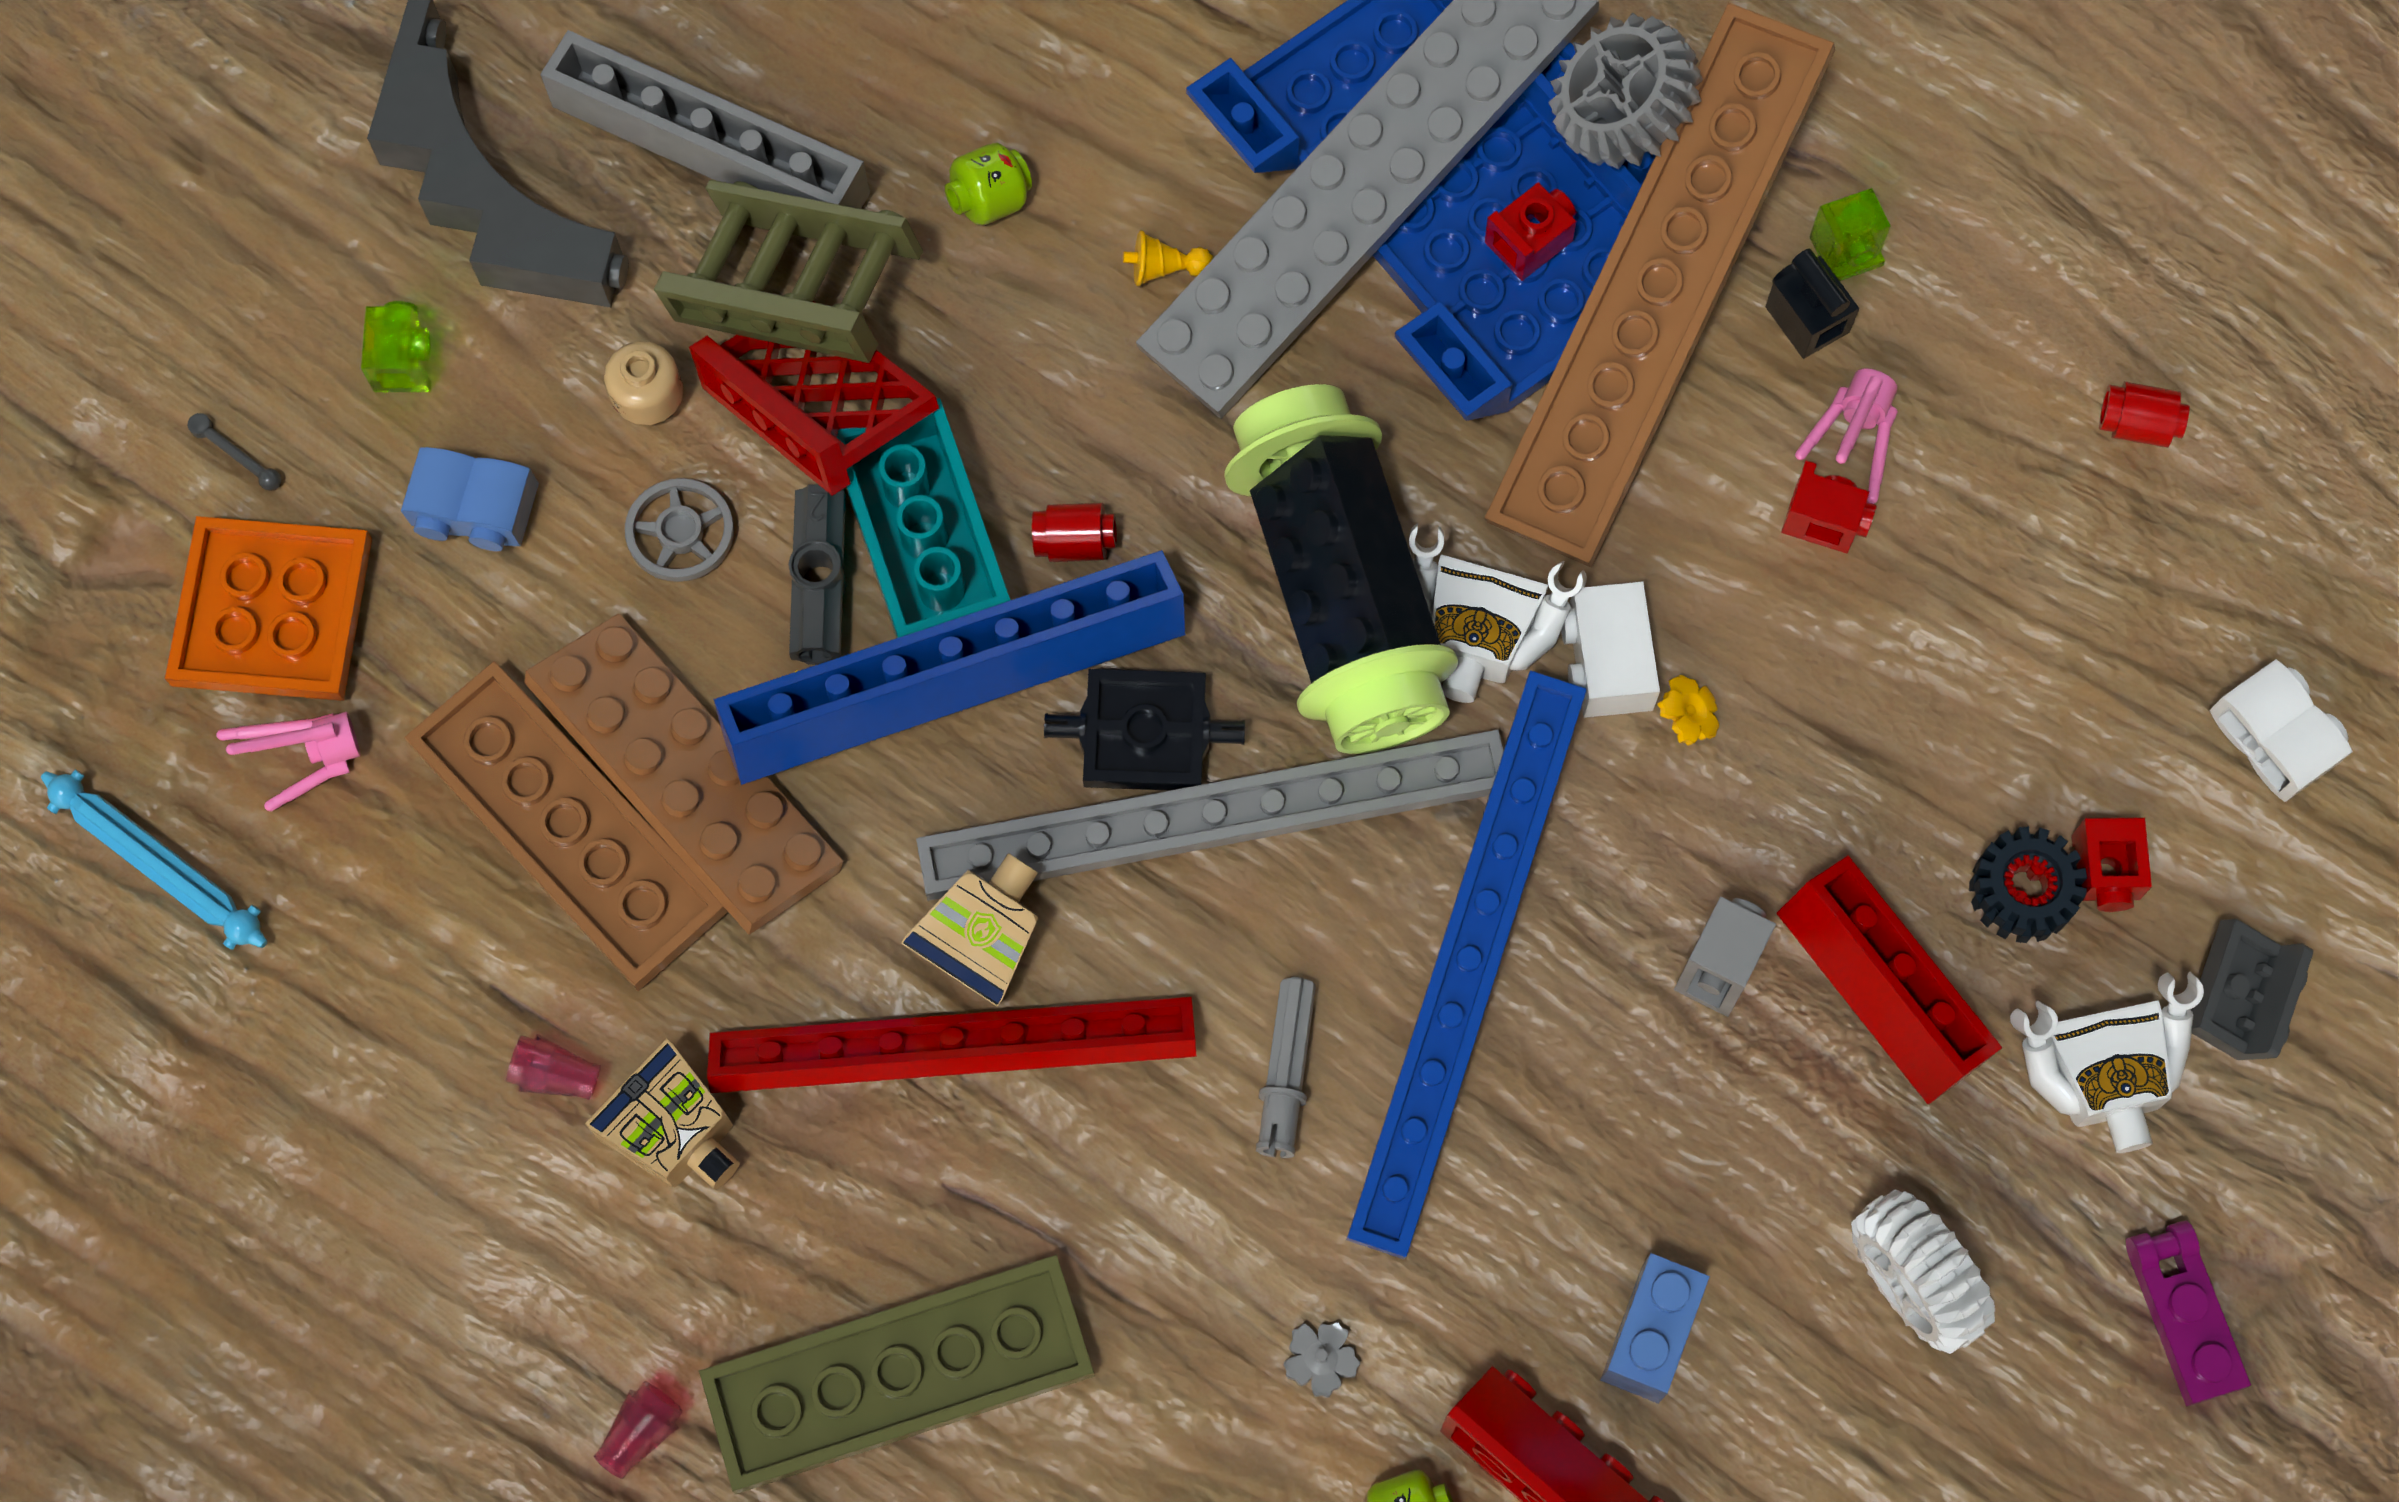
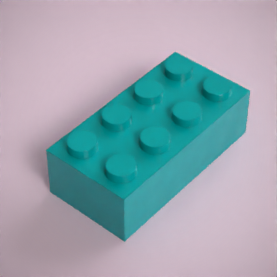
M937 398L939 409L847 469L851 484L846 489L896 638L1010 601L940 398ZM866 428L839 429L837 438L846 445L863 434Z

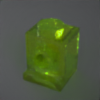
M1870 188L1821 205L1809 237L1818 256H1822L1838 280L1842 281L1884 265L1885 259L1881 249L1891 225L1873 189Z
M391 301L384 306H366L361 370L374 392H431V380L421 363L430 359V332L427 327L421 326L418 320L419 308L410 302Z

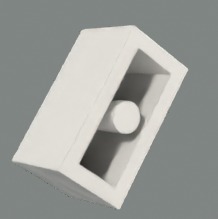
M1633 582L1583 587L1580 592L1570 599L1571 609L1561 634L1564 645L1573 644L1576 664L1568 665V681L1571 684L1587 689L1582 703L1584 718L1653 711L1660 688L1644 583Z

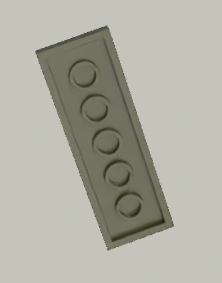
M1057 1255L699 1371L732 1492L735 1494L1095 1377Z

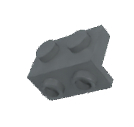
M2238 919L2220 920L2200 979L2204 989L2203 998L2197 1006L2190 1009L2193 1012L2192 1034L2236 1060L2277 1058L2288 1039L2289 1025L2300 992L2307 982V971L2313 956V949L2303 943L2281 946Z

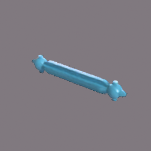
M75 769L71 775H56L47 771L41 775V779L47 787V795L50 800L49 805L46 807L48 810L57 814L60 809H70L75 822L210 925L224 927V933L227 938L223 944L227 948L233 950L236 945L247 944L260 948L266 946L268 941L260 930L261 926L258 915L261 913V910L251 904L248 910H237L232 897L99 794L84 792V787L81 783L85 777L84 774Z

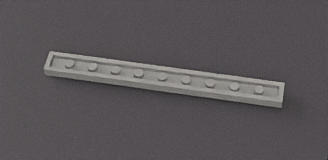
M1499 730L916 838L926 897L928 901L942 898L968 869L989 882L1008 853L1037 871L1038 874L1033 880L1037 881L1489 796L1503 754Z

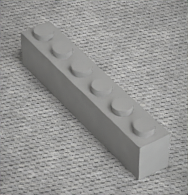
M567 30L540 74L553 108L716 181L731 184L741 181L761 190L858 209L862 208L870 194L864 161L572 31Z

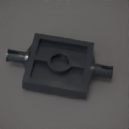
M1088 669L1087 698L1080 710V715L1045 713L1044 738L1079 739L1084 754V788L1171 791L1202 785V765L1209 749V743L1244 745L1245 720H1210V713L1205 703L1206 673Z

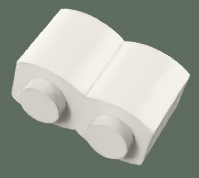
M2275 659L2224 695L2209 711L2225 736L2248 757L2254 770L2267 787L2282 801L2287 802L2337 766L2353 751L2348 743V733L2343 724L2335 716L2328 713L2325 714L2313 704L2309 696L2310 689L2304 677L2295 669L2287 668Z

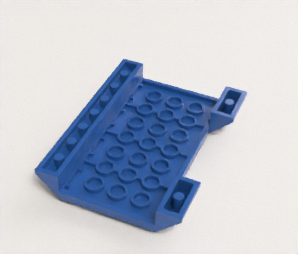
M1347 0L1246 70L1242 71L1234 60L1229 58L1186 88V94L1254 173L1297 169L1453 0ZM1571 42L1565 46L1372 255L1421 312L1419 316L1397 330L1395 338L1466 421L1506 413L1549 382L1656 156L1647 151L1644 153L1640 166L1633 163L1630 164L1625 160L1618 170L1613 166H1608L1605 162L1600 166L1596 163H1591L1580 153L1576 154L1566 144L1567 140L1557 131L1556 125L1553 123L1556 115L1552 113V108L1548 102L1557 95L1553 91L1554 88L1550 81L1565 74L1561 70L1559 61L1571 60L1576 54ZM1539 182L1549 193L1554 189H1559L1571 200L1576 210V215L1573 217L1576 220L1573 241L1521 281L1485 243L1487 219L1495 211L1501 212ZM1535 217L1530 220L1532 223H1540Z

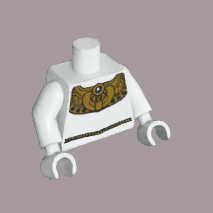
M1417 523L1411 528L1409 534V546L1412 552L1416 554L1413 563L1440 644L1453 649L1458 659L1457 668L1443 682L1442 689L1445 697L1451 700L1471 703L1475 700L1481 678L1496 683H1505L1512 670H1526L1554 647L1571 609V605L1567 601L1569 597L1576 595L1582 590L1586 584L1587 576L1585 571L1582 570L1578 576L1576 586L1574 588H1565L1558 580L1559 571L1565 562L1562 561L1549 572L1548 585L1552 594L1546 595L1547 584L1449 556L1441 555L1437 565L1433 561V557L1438 555L1443 548L1444 531L1439 526L1437 543L1430 548H1424L1415 539L1418 530Z
M2189 972L2187 975L2188 985L2185 991L2181 994L2173 995L2175 979L2169 973L2163 974L2158 980V989L2169 1004L2163 1007L2162 1010L2158 1000L2058 1022V1016L2055 1011L2037 1000L2038 1018L2030 1026L2027 1014L2018 1008L2015 1009L2010 1015V1022L2016 1030L2027 1036L2022 1042L2031 1087L2059 1113L2069 1115L2077 1127L2107 1121L2116 1153L2131 1152L2152 1145L2153 1142L2144 1113L2160 1109L2171 1099L2172 1092L2180 1085L2191 1044L2193 1012L2190 1009L2197 1006L2203 998L2204 989L2202 983L2192 972Z

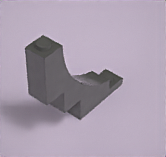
M408 0L367 137L379 164L425 172L418 200L430 225L477 233L469 261L481 286L611 308L616 288L623 289L625 286L629 268L628 256L623 255L615 232L585 226L551 212L516 190L493 169L478 150L465 127L459 99L458 76L447 50L443 49L447 31L445 21L440 18L433 0Z

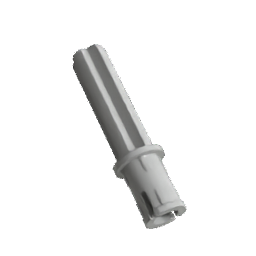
M1301 977L1283 979L1280 983L1266 1087L1259 1090V1099L1264 1101L1256 1152L1274 1158L1276 1157V1150L1281 1151V1158L1294 1157L1299 1107L1306 1105L1307 1096L1302 1093L1316 987L1312 981Z

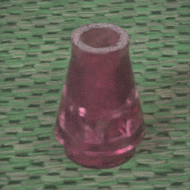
M539 1034L536 1035L535 1039L521 1035L510 1061L506 1082L519 1085V1092L573 1096L591 1100L598 1081L601 1065L591 1063Z
M644 1381L637 1391L629 1390L602 1446L594 1455L595 1460L614 1476L624 1479L636 1464L679 1429L675 1422L682 1415V1408L662 1390Z

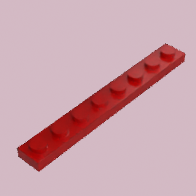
M1192 997L710 1033L707 1079L710 1093L1197 1057Z

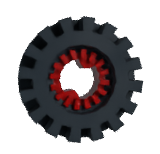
M2029 826L2019 827L2013 835L2008 830L1999 835L1994 843H1990L1972 870L1975 874L1969 881V891H1975L1976 894L1971 901L1973 909L1976 911L1982 908L1985 914L1980 921L1987 928L1994 922L2000 927L1996 935L2004 939L2010 933L2017 935L2016 942L2027 943L2031 937H2036L2037 942L2046 940L2053 932L2057 934L2065 927L2079 910V904L2085 898L2087 888H2082V884L2087 879L2086 868L2077 869L2076 866L2081 860L2077 850L2068 854L2063 849L2068 841L2060 835L2055 842L2047 839L2050 830L2039 828L2035 834H2030ZM2026 872L2030 881L2039 880L2042 885V895L2037 899H2029L2025 891H2017L2016 888H2013L2012 878L2014 874Z

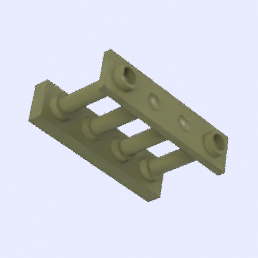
M710 179L705 189L721 213L722 219L695 273H688L685 276L663 271L654 288V291L675 322L870 363L877 349L878 342L865 322L862 312L890 254L919 260L923 253V249L907 219L890 210L873 212L761 190L746 182L736 181L731 184ZM744 225L769 230L743 283H737L735 286L716 282ZM797 235L816 239L817 242L792 293L780 296L764 292L791 236ZM846 245L866 249L867 251L841 304L828 306L814 303L813 301L840 246Z

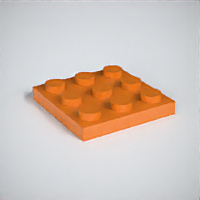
M196 516L165 680L171 687L344 701L372 544V537L369 532L359 529Z

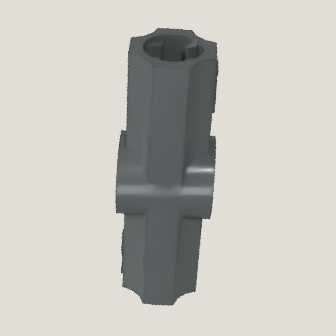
M808 484L803 489L795 490L793 552L788 564L792 578L789 656L791 660L801 661L808 665H818L841 657L843 596L847 587L844 573L846 493L844 490L839 491L833 496L818 484ZM826 567L832 570L826 579L819 582H810L804 579L806 574L813 568Z

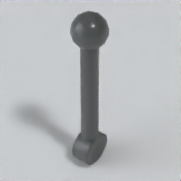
M197 413L189 418L187 426L193 436L208 438L259 478V485L263 489L273 491L280 486L281 475L278 471L272 468H263L213 429V424L207 415Z

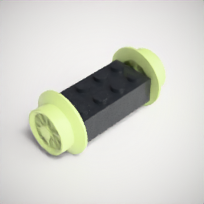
M1314 384L1299 386L1275 393L1256 402L1242 412L1234 423L1233 429L1240 452L1227 465L1224 477L1230 490L1252 497L1311 684L1300 694L1297 700L1298 710L1305 718L1327 721L1335 747L1342 753L1362 754L1376 752L1417 739L1440 726L1448 718L1450 710L1441 683L1455 671L1458 659L1453 649L1440 644L1376 452L1382 440L1380 426L1371 418L1352 415L1343 391L1332 385Z

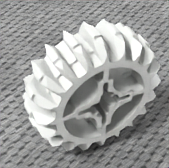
M1896 1189L1884 1197L1882 1195L1866 1205L1861 1211L1862 1213L1851 1222L1853 1243L1858 1248V1257L1868 1269L1867 1274L1873 1278L1879 1291L1885 1296L1891 1307L1902 1317L1905 1325L1914 1329L1919 1339L1928 1342L1932 1348L1949 1354L1960 1347H1967L1985 1334L1984 1330L1995 1322L1994 1300L1990 1297V1287L1982 1280L1980 1276L1981 1269L1969 1257V1250L1960 1244L1955 1236V1232L1950 1231L1945 1226L1940 1215L1933 1214L1927 1204L1916 1199L1914 1195L1906 1191L1900 1192Z

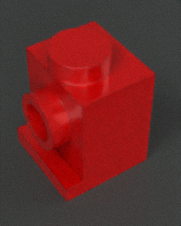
M1538 182L1501 212L1495 211L1488 216L1485 243L1523 281L1573 241L1576 220L1573 218L1576 215L1575 207L1561 190L1554 189L1549 193ZM1535 217L1540 223H1532L1530 220Z
M1806 460L1796 483L1781 533L1847 554L1856 535L1866 538L1877 505L1867 502L1870 491L1857 488L1854 482L1845 477L1836 475L1822 477L1816 475L1814 471L1817 464Z
M2085 818L2071 835L2072 847H2075L2081 857V860L2077 863V869L2086 868L2087 879L2082 884V888H2087L2083 901H2096L2097 909L2103 912H2119L2133 908L2134 900H2141L2152 888L2145 818ZM2101 864L2112 866L2116 876H2102Z

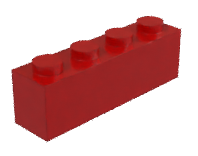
M1849 855L1808 881L1776 913L1928 1105L1969 1076L2002 1049V1046Z

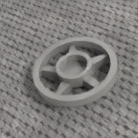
M685 478L669 479L649 487L634 501L625 522V539L634 561L648 574L666 581H689L702 577L716 569L728 554L734 536L732 515L724 498L709 485ZM677 491H690L703 495L711 500L717 508L698 515L690 507L681 505ZM670 493V507L658 516L656 522L637 521L642 511L650 502L661 495ZM723 518V536L719 546L711 554L701 542L703 530ZM635 532L658 537L663 549L656 564L649 561L638 549L635 541ZM692 552L703 560L700 564L689 568H667L676 554Z

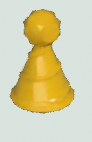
M1140 230L1137 235L1135 252H1123V263H1134V282L1136 286H1141V284H1145L1147 281L1165 277L1167 274L1185 269L1189 271L1190 276L1197 277L1213 259V255L1210 254L1208 249L1202 247L1192 248L1185 255L1179 252L1177 248H1172L1160 242L1159 239L1147 235L1143 230Z

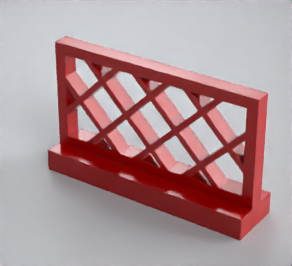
M707 335L689 346L702 388L831 496L851 484L847 472L849 467L939 409L936 396L877 350L870 363L838 356L816 357L817 352L806 349L804 358L778 359L780 348L796 347L741 335H735L721 345L717 344ZM767 349L765 359H739L740 356L750 350ZM851 372L878 373L876 382L849 383ZM839 373L836 384L810 385L812 374ZM799 375L798 383L794 386H772L771 383L773 376ZM910 398L912 402L901 409L882 410L885 399ZM872 399L870 410L843 411L845 400ZM832 401L830 412H804L806 402ZM866 428L863 434L846 445L837 438L839 429Z

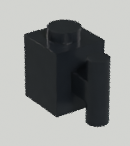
M1810 248L1802 251L1792 260V264L1783 268L1773 278V285L1765 307L1800 356L1805 359L1850 333L1859 307L1821 255L1817 257Z

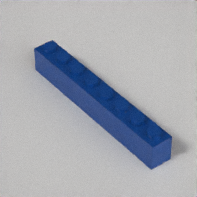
M1161 550L716 698L714 703L723 738L740 783L743 785L1186 635L1184 594Z

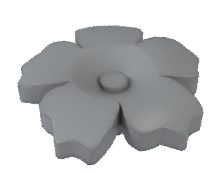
M1339 1322L1331 1325L1322 1324L1318 1328L1317 1338L1315 1332L1306 1324H1302L1300 1328L1294 1329L1289 1349L1297 1356L1291 1357L1284 1362L1283 1366L1286 1370V1377L1296 1381L1299 1386H1305L1312 1378L1311 1388L1315 1397L1323 1396L1329 1398L1333 1391L1341 1387L1339 1376L1354 1378L1356 1370L1360 1366V1361L1355 1357L1354 1349L1352 1347L1342 1348L1347 1340L1348 1330L1342 1328Z

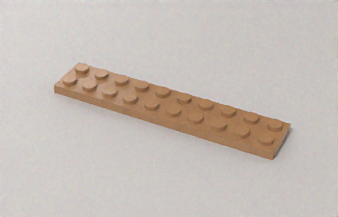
M1728 2L1698 66L1703 81L1695 88L1699 91L1701 102L1687 107L1691 112L1693 123H1680L1676 131L1679 142L1669 140L1668 138L1662 142L1660 146L1661 157L1655 156L1486 513L1485 520L1487 523L1592 568L1835 52L1834 42Z

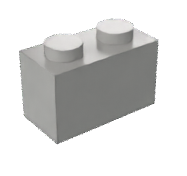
M1720 896L1674 990L1728 1017L1743 992L1776 923L1766 919V913L1760 907L1747 900L1734 898L1731 902Z

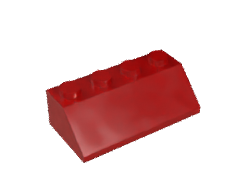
M1492 1366L1447 1414L1440 1430L1442 1434L1520 1502H1665L1655 1495L1648 1501L1629 1485L1634 1477L1624 1465L1607 1453H1604L1599 1459L1581 1443V1440L1585 1437L1583 1431L1559 1411H1556L1552 1416L1547 1414L1532 1401L1537 1394L1532 1386L1510 1369L1502 1375Z

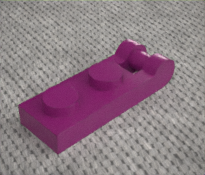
M2187 1220L2167 1225L2166 1233L2150 1237L2148 1233H2141L2128 1237L2126 1239L2128 1257L2186 1407L2251 1386L2200 1256L2199 1241L2192 1225ZM2174 1257L2180 1274L2164 1278L2159 1267V1261Z

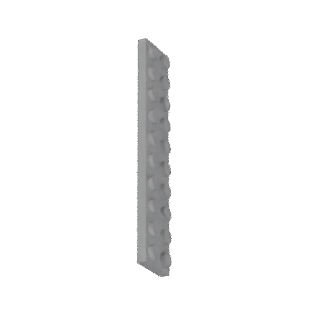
M1453 0L1136 341L1139 350L1222 419L1599 11V0Z

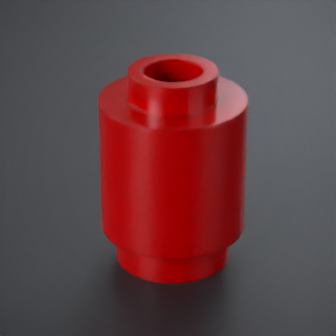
M2124 382L2122 387L2108 385L2101 408L2099 429L2112 432V437L2116 439L2168 448L2173 437L2183 438L2188 423L2190 406L2181 403L2180 391L2131 382Z
M1103 503L1047 505L1046 511H1033L1032 543L1035 557H1048L1049 562L1105 560L1107 549L1117 547L1115 514H1105Z

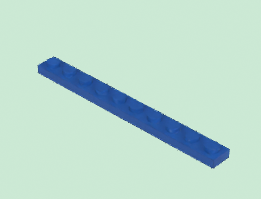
M1531 670L1527 676L1348 1231L1347 1241L1401 1259L1407 1257L1586 694V688Z

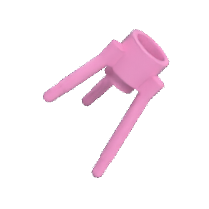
M1865 368L1858 370L1854 374L1849 388L1840 387L1833 403L1805 438V441L1796 451L1795 457L1798 460H1804L1842 411H1844V418L1850 424L1836 455V461L1839 464L1847 461L1861 429H1872L1877 424L1878 431L1869 478L1868 491L1870 492L1867 499L1868 502L1875 504L1878 501L1891 427L1898 413L1897 409L1891 405L1897 393L1895 381L1881 371Z
M348 712L336 715L332 713L314 719L239 726L237 728L221 729L216 733L217 738L221 741L249 739L228 744L226 752L229 755L305 743L311 763L323 761L325 765L323 768L266 801L264 807L267 811H274L330 778L350 773L347 760L360 757L358 742Z

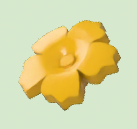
M1683 675L1670 679L1668 682L1671 690L1664 693L1663 700L1657 703L1660 708L1661 717L1674 721L1672 730L1677 734L1678 742L1686 743L1689 746L1695 743L1698 738L1704 740L1715 737L1719 728V722L1713 713L1717 711V705L1708 687L1703 686L1699 688L1694 679H1689Z

